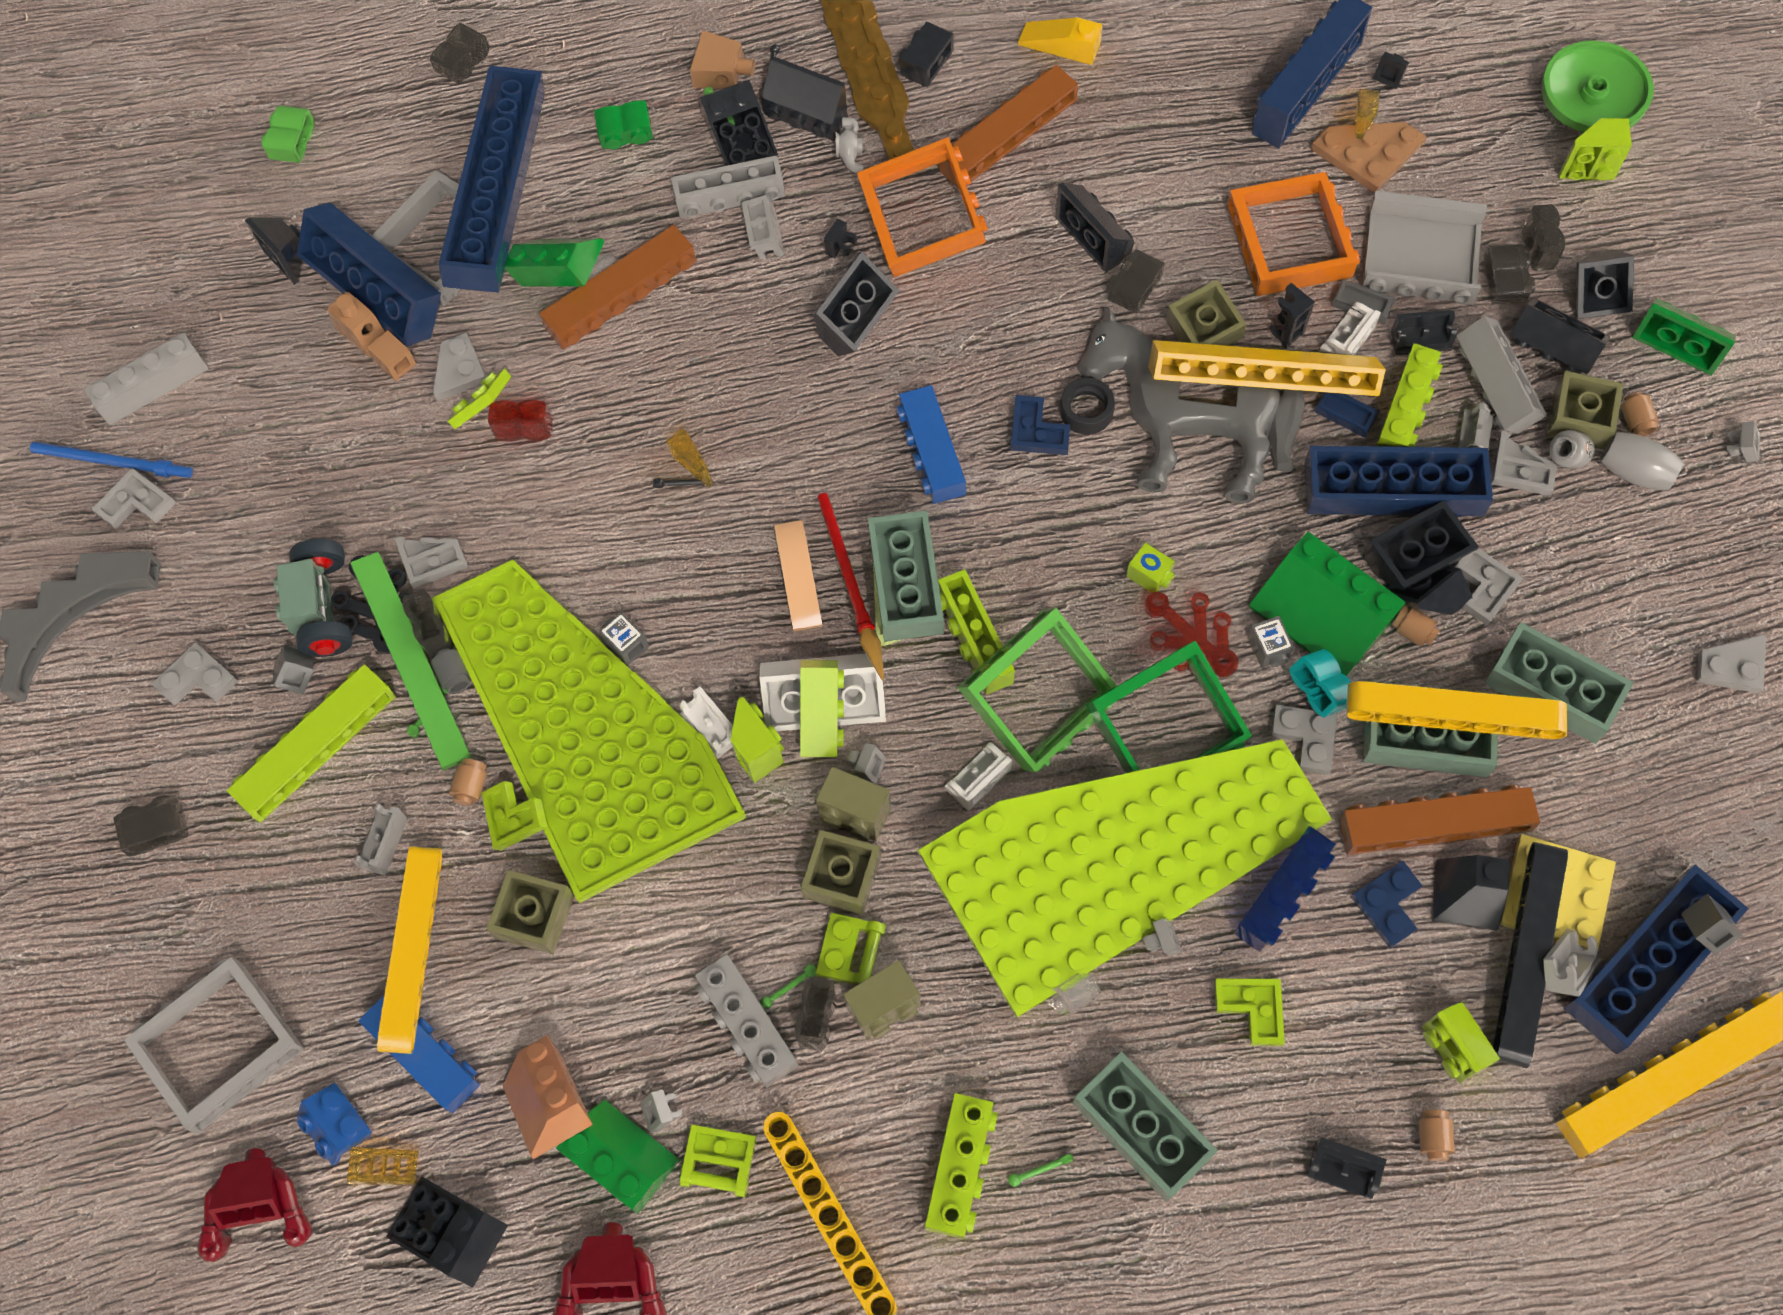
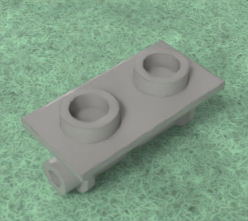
M1478 403L1472 410L1464 409L1458 448L1489 447L1494 414H1490L1487 404Z

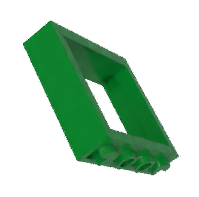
M1196 640L1085 704L1126 773L1139 771L1140 769L1104 709L1184 661L1188 662L1231 735L1194 758L1243 748L1246 746L1244 741L1252 737Z

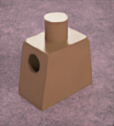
M702 31L690 68L694 88H706L709 86L725 89L737 84L739 74L753 76L755 60L743 57L742 45L739 41Z
M345 292L327 308V311L335 329L370 358L371 355L366 347L376 337L385 333L375 315L350 292ZM366 326L369 333L362 334V328Z

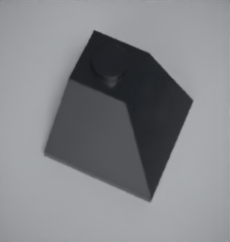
M247 218L245 222L265 255L293 285L297 284L303 262L296 255L300 236L298 229L293 224L288 226L281 218Z
M1622 250L1592 253L1577 262L1576 319L1633 312L1634 255Z
M1449 565L1404 590L1389 583L1384 586L1405 601V605L1449 615L1459 611L1464 604L1473 598L1462 570Z
M1481 855L1437 859L1433 922L1497 931L1508 894L1510 860Z

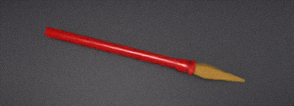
M821 493L817 499L855 612L860 643L880 679L884 680L881 641L874 632L875 626L869 613L866 611L827 493Z

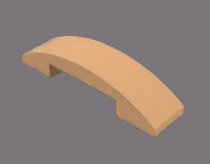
M803 520L774 525L793 631L822 627Z

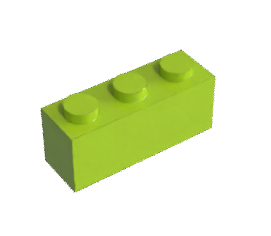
M801 660L800 757H837V747H843L844 729H838V718H844V699H838V688H844V670H838V660Z

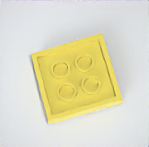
M1521 834L1517 839L1509 875L1508 894L1500 925L1511 929L1515 928L1526 862L1531 844L1538 842L1568 850V861L1553 941L1557 942L1566 929H1573L1577 932L1579 937L1578 944L1582 948H1588L1587 939L1592 935L1596 939L1597 948L1599 949L1616 862Z

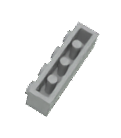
M778 156L671 177L680 218L695 217L700 214L714 211L720 212L725 209L742 206L741 202L766 194L770 201L785 197Z
M1484 316L1457 335L1461 344L1459 350L1469 360L1472 366L1471 374L1478 383H1481L1485 391L1483 392V397L1493 407L1497 414L1495 421L1502 430L1519 434L1547 416L1497 320Z
M183 332L152 351L146 352L131 363L121 366L108 376L95 381L92 385L86 387L84 391L95 409L109 425H112L208 370V367Z
M728 954L695 975L700 983L695 989L704 1003L711 1000L716 1008L712 1016L721 1030L728 1027L732 1033L733 1038L728 1041L738 1056L745 1054L751 1064L746 1069L756 1084L762 1080L765 1087L768 1088L799 1067L797 1060Z

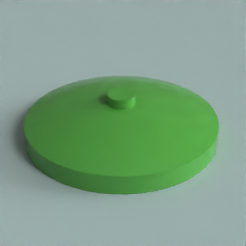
M1582 41L1561 49L1551 58L1542 77L1541 92L1547 108L1559 121L1572 129L1584 133L1600 118L1629 119L1630 128L1643 118L1653 99L1654 85L1648 68L1629 50L1604 41Z

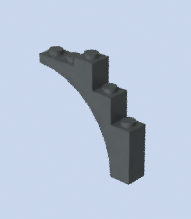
M150 551L80 554L79 564L75 567L76 580L41 581L40 592L36 596L37 608L2 609L0 639L8 644V647L4 651L5 667L4 673L0 677L1 692L14 702H26L32 678L41 659L53 642L73 622L90 610L112 599L134 592L157 590L161 563Z

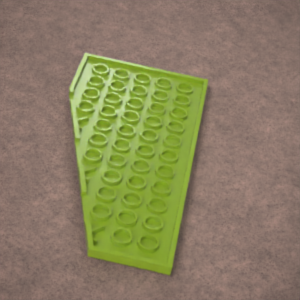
M513 559L433 597L435 605L528 799L533 797L542 799L548 827L544 829L545 835L579 903L747 818L706 738L669 706L641 677L630 670L603 645L601 640L575 616L550 596Z
M1281 739L998 801L920 848L917 852L1015 1017H1019L1156 931L1153 922L1163 918L1169 921L1175 919L1331 821L1332 818L1286 743Z

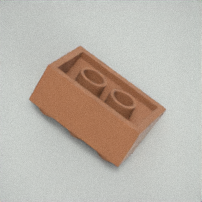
M546 1035L520 1050L506 1077L503 1089L530 1156L535 1159L593 1124L567 1065L550 1037Z

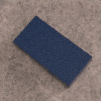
M1330 392L1323 394L1314 410L1315 413L1364 438L1380 411L1347 394Z

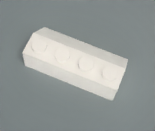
M866 653L760 663L759 678L766 727L772 725L776 731L800 729L801 660H838V670H844V688H838V699H844V718H838V726L886 722L883 680L880 679Z

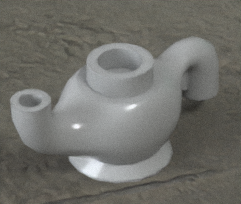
M842 117V128L846 130L841 132L840 135L836 132L835 159L840 157L850 171L857 173L863 170V164L855 162L857 154H862V138H857L858 122L853 118Z

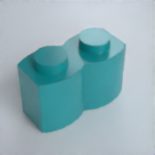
M1322 649L1302 656L1289 668L1293 681L1307 694L1311 707L1319 716L1325 718L1347 709V685L1352 682L1341 673L1338 662L1330 652Z

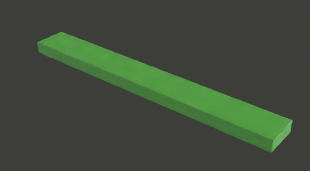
M379 552L350 562L442 771L461 764L463 759H471L470 753Z

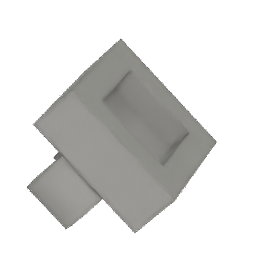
M1755 421L1742 422V432L1731 431L1728 433L1730 442L1739 441L1736 445L1727 446L1728 453L1732 456L1743 453L1746 462L1759 461L1760 434Z
M865 743L862 752L850 751L847 763L853 764L852 768L861 779L876 784L887 758L876 745Z
M1165 918L1153 922L1156 933L1143 938L1147 950L1155 952L1163 949V952L1169 956L1183 952L1172 922Z
M661 1089L651 1092L640 1102L649 1133L663 1130L668 1124L682 1115L681 1110L672 1112L668 1106V1103L673 1102L677 1098L676 1094L670 1093L665 1096L664 1090Z

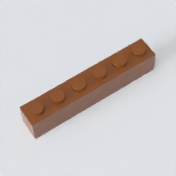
M1057 65L1048 71L1042 72L1037 80L1029 86H1024L1016 96L1003 102L999 109L991 115L985 116L977 126L965 131L960 139L952 144L953 148L958 146L963 161L958 162L960 169L966 168L970 181L975 180L1076 102L1078 83ZM949 160L939 163V172L958 188Z
M672 225L588 280L585 286H579L541 311L539 316L544 329L562 350L576 344L583 336L592 330L599 329L604 322L613 316L623 313L627 307L638 300L644 299L648 293L659 286L665 285L681 271L689 269L696 262L693 245L675 225Z
M1508 785L1501 788V791L1489 792V789L1486 788L1477 789L1470 792V795L1458 796L1456 792L1446 793L1439 796V799L1428 800L1425 796H1420L1408 800V803L1397 804L1395 800H1389L1379 803L1376 807L1368 808L1364 804H1358L1348 807L1339 819L1347 855L1532 832L1541 822L1532 788H1520L1519 785Z

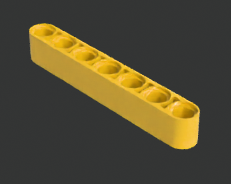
M1365 681L1352 682L1347 685V717L1353 720L1540 739H1561L1567 736V704L1558 700Z
M410 846L408 849L378 1032V1052L413 1053L442 865V848Z
M783 1112L771 1113L764 1121V1133L866 1314L874 1315L872 1312L873 1302L878 1298H885L891 1304V1310L888 1315H896L897 1305L895 1299L791 1118ZM778 1121H784L788 1124L787 1133L782 1137H774L771 1134L772 1126ZM793 1150H801L805 1154V1159L799 1166H791L787 1162V1157ZM808 1180H820L822 1185L817 1195L809 1196L804 1193V1185ZM827 1208H834L839 1214L837 1222L831 1226L822 1224L820 1220L822 1212ZM846 1237L852 1238L856 1243L854 1252L848 1256L839 1254L837 1250L839 1241ZM863 1267L869 1268L873 1272L872 1282L865 1287L857 1285L854 1280L856 1271Z

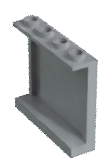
M1375 191L1369 212L1362 286L1378 292L1394 293L1401 296H1417L1430 300L1455 301L1459 304H1474L1481 289V285H1477L1481 229L1482 222L1486 216L1487 205Z

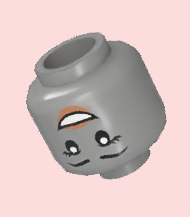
M1574 430L1558 433L1551 441L1549 448L1550 457L1554 463L1569 469H1579L1590 463L1595 451L1591 438L1582 432Z

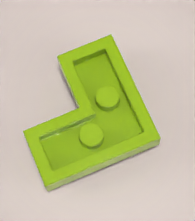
M505 368L497 374L493 371L487 374L480 381L481 385L471 393L472 398L468 401L462 398L451 408L454 413L447 422L454 429H457L494 402L512 376Z
M503 781L481 792L494 850L502 851L548 828L542 799L533 797L517 805L512 782Z
M1215 979L1216 1013H1248L1250 1046H1283L1285 1044L1281 979Z

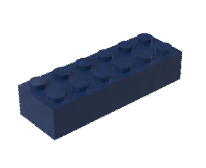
M1335 0L1331 4L1327 16L1324 19L1320 18L1312 35L1310 37L1306 36L1300 44L1299 51L1296 54L1292 53L1284 70L1282 72L1278 71L1274 75L1269 89H1263L1256 100L1258 109L1252 118V122H1254L1252 134L1280 149L1363 43L1373 9L1372 6L1361 0Z
M329 202L304 209L296 255L342 294L350 292L375 315L385 330L392 333L406 347L430 339L441 293L332 203Z
M1310 446L1304 462L1307 514L1416 516L1445 500L1456 516H1485L1493 502L1488 448Z
M1696 864L1674 882L1605 960L1579 997L1574 996L1563 1008L1615 1054L1630 1047L1711 953L1707 947L1695 938L1682 917V912L1706 894L1711 896L1729 913L1735 924L1749 909Z

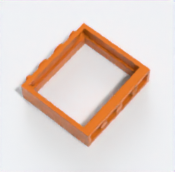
M949 137L857 172L888 266L894 278L986 243L983 233L988 231L983 215L977 216L975 209L980 207L974 191L969 193L967 185L971 184L966 168L960 169L958 162L963 161L958 146L952 147ZM949 160L973 229L898 257L875 188Z
M1326 172L1230 190L1227 209L1256 296L1285 291L1290 283H1293L1298 288L1353 278L1356 266L1359 264V254L1356 249H1353L1350 228L1348 226L1345 227L1342 206L1337 204L1335 186L1333 182H1329ZM1318 194L1340 258L1269 272L1248 207Z

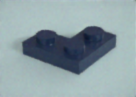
M1016 395L1011 451L1068 455L1070 424L1042 422L1044 397Z
M1404 861L1352 894L1351 899L1389 949L1418 930L1399 903L1419 891L1423 885Z

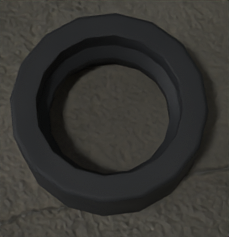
M1080 378L1071 382L1064 389L1060 403L1061 419L1064 424H1070L1072 431L1083 435L1096 434L1104 430L1111 423L1115 408L1114 394L1109 386L1101 380L1094 378ZM1080 395H1091L1103 402L1104 410L1102 414L1096 417L1084 418L1071 410V402Z

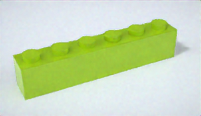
M364 664L359 669L352 671L339 688L329 692L324 701L315 710L306 713L301 722L292 731L283 734L278 743L269 752L259 756L255 765L245 774L236 777L232 782V786L226 791L255 820L261 823L392 702L396 696Z

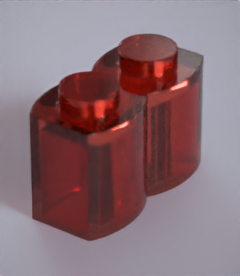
M500 400L489 405L488 423L496 439L506 442L517 441L522 438L531 441H543L552 437L553 419L545 402L525 400L516 403L509 400Z

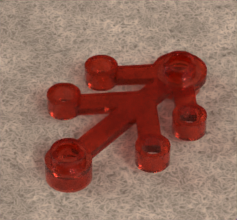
M1153 592L1149 594L1145 602L1146 613L1153 618H1165L1183 635L1167 636L1163 631H1155L1152 633L1149 645L1153 650L1180 649L1196 640L1216 676L1229 677L1236 672L1239 664L1238 657L1233 651L1229 650L1228 630L1232 622L1229 614L1219 612L1214 616L1212 626L1217 631L1215 647L1207 640L1206 610L1209 605V597L1205 593H1196L1191 599L1190 606L1194 611V627L1169 606V599L1164 593ZM1154 599H1159L1163 602V604L1157 606L1152 601ZM1198 599L1203 600L1205 605L1198 606L1195 601ZM1224 619L1227 625L1221 626L1217 623V620ZM1155 638H1161L1163 639L1164 643L1158 645L1153 640ZM1225 658L1229 664L1222 665L1218 659ZM1186 661L1185 664H1179L1175 666L1174 669L1177 671H1184L1186 669H1191V667Z

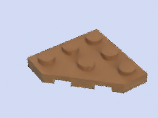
M1406 122L1329 126L1313 142L1311 150L1375 193L1425 143L1427 136Z

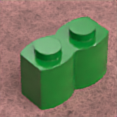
M631 101L621 106H605L594 111L598 138L603 149L614 150L627 143L644 144L654 138L646 101Z

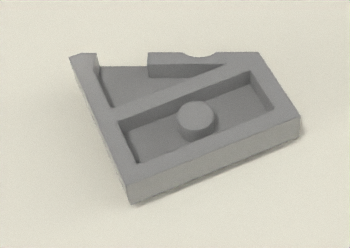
M1501 431L1498 438L1492 484L1550 496L1554 490L1557 465L1545 457H1540L1529 446L1525 445L1522 447L1509 438L1511 434L1507 431Z
M404 537L395 538L413 589L469 568L458 539L443 538L435 540L433 538L421 537V541L405 540Z
M1760 635L1702 650L1698 654L1696 682L1759 694L1764 689L1766 636Z

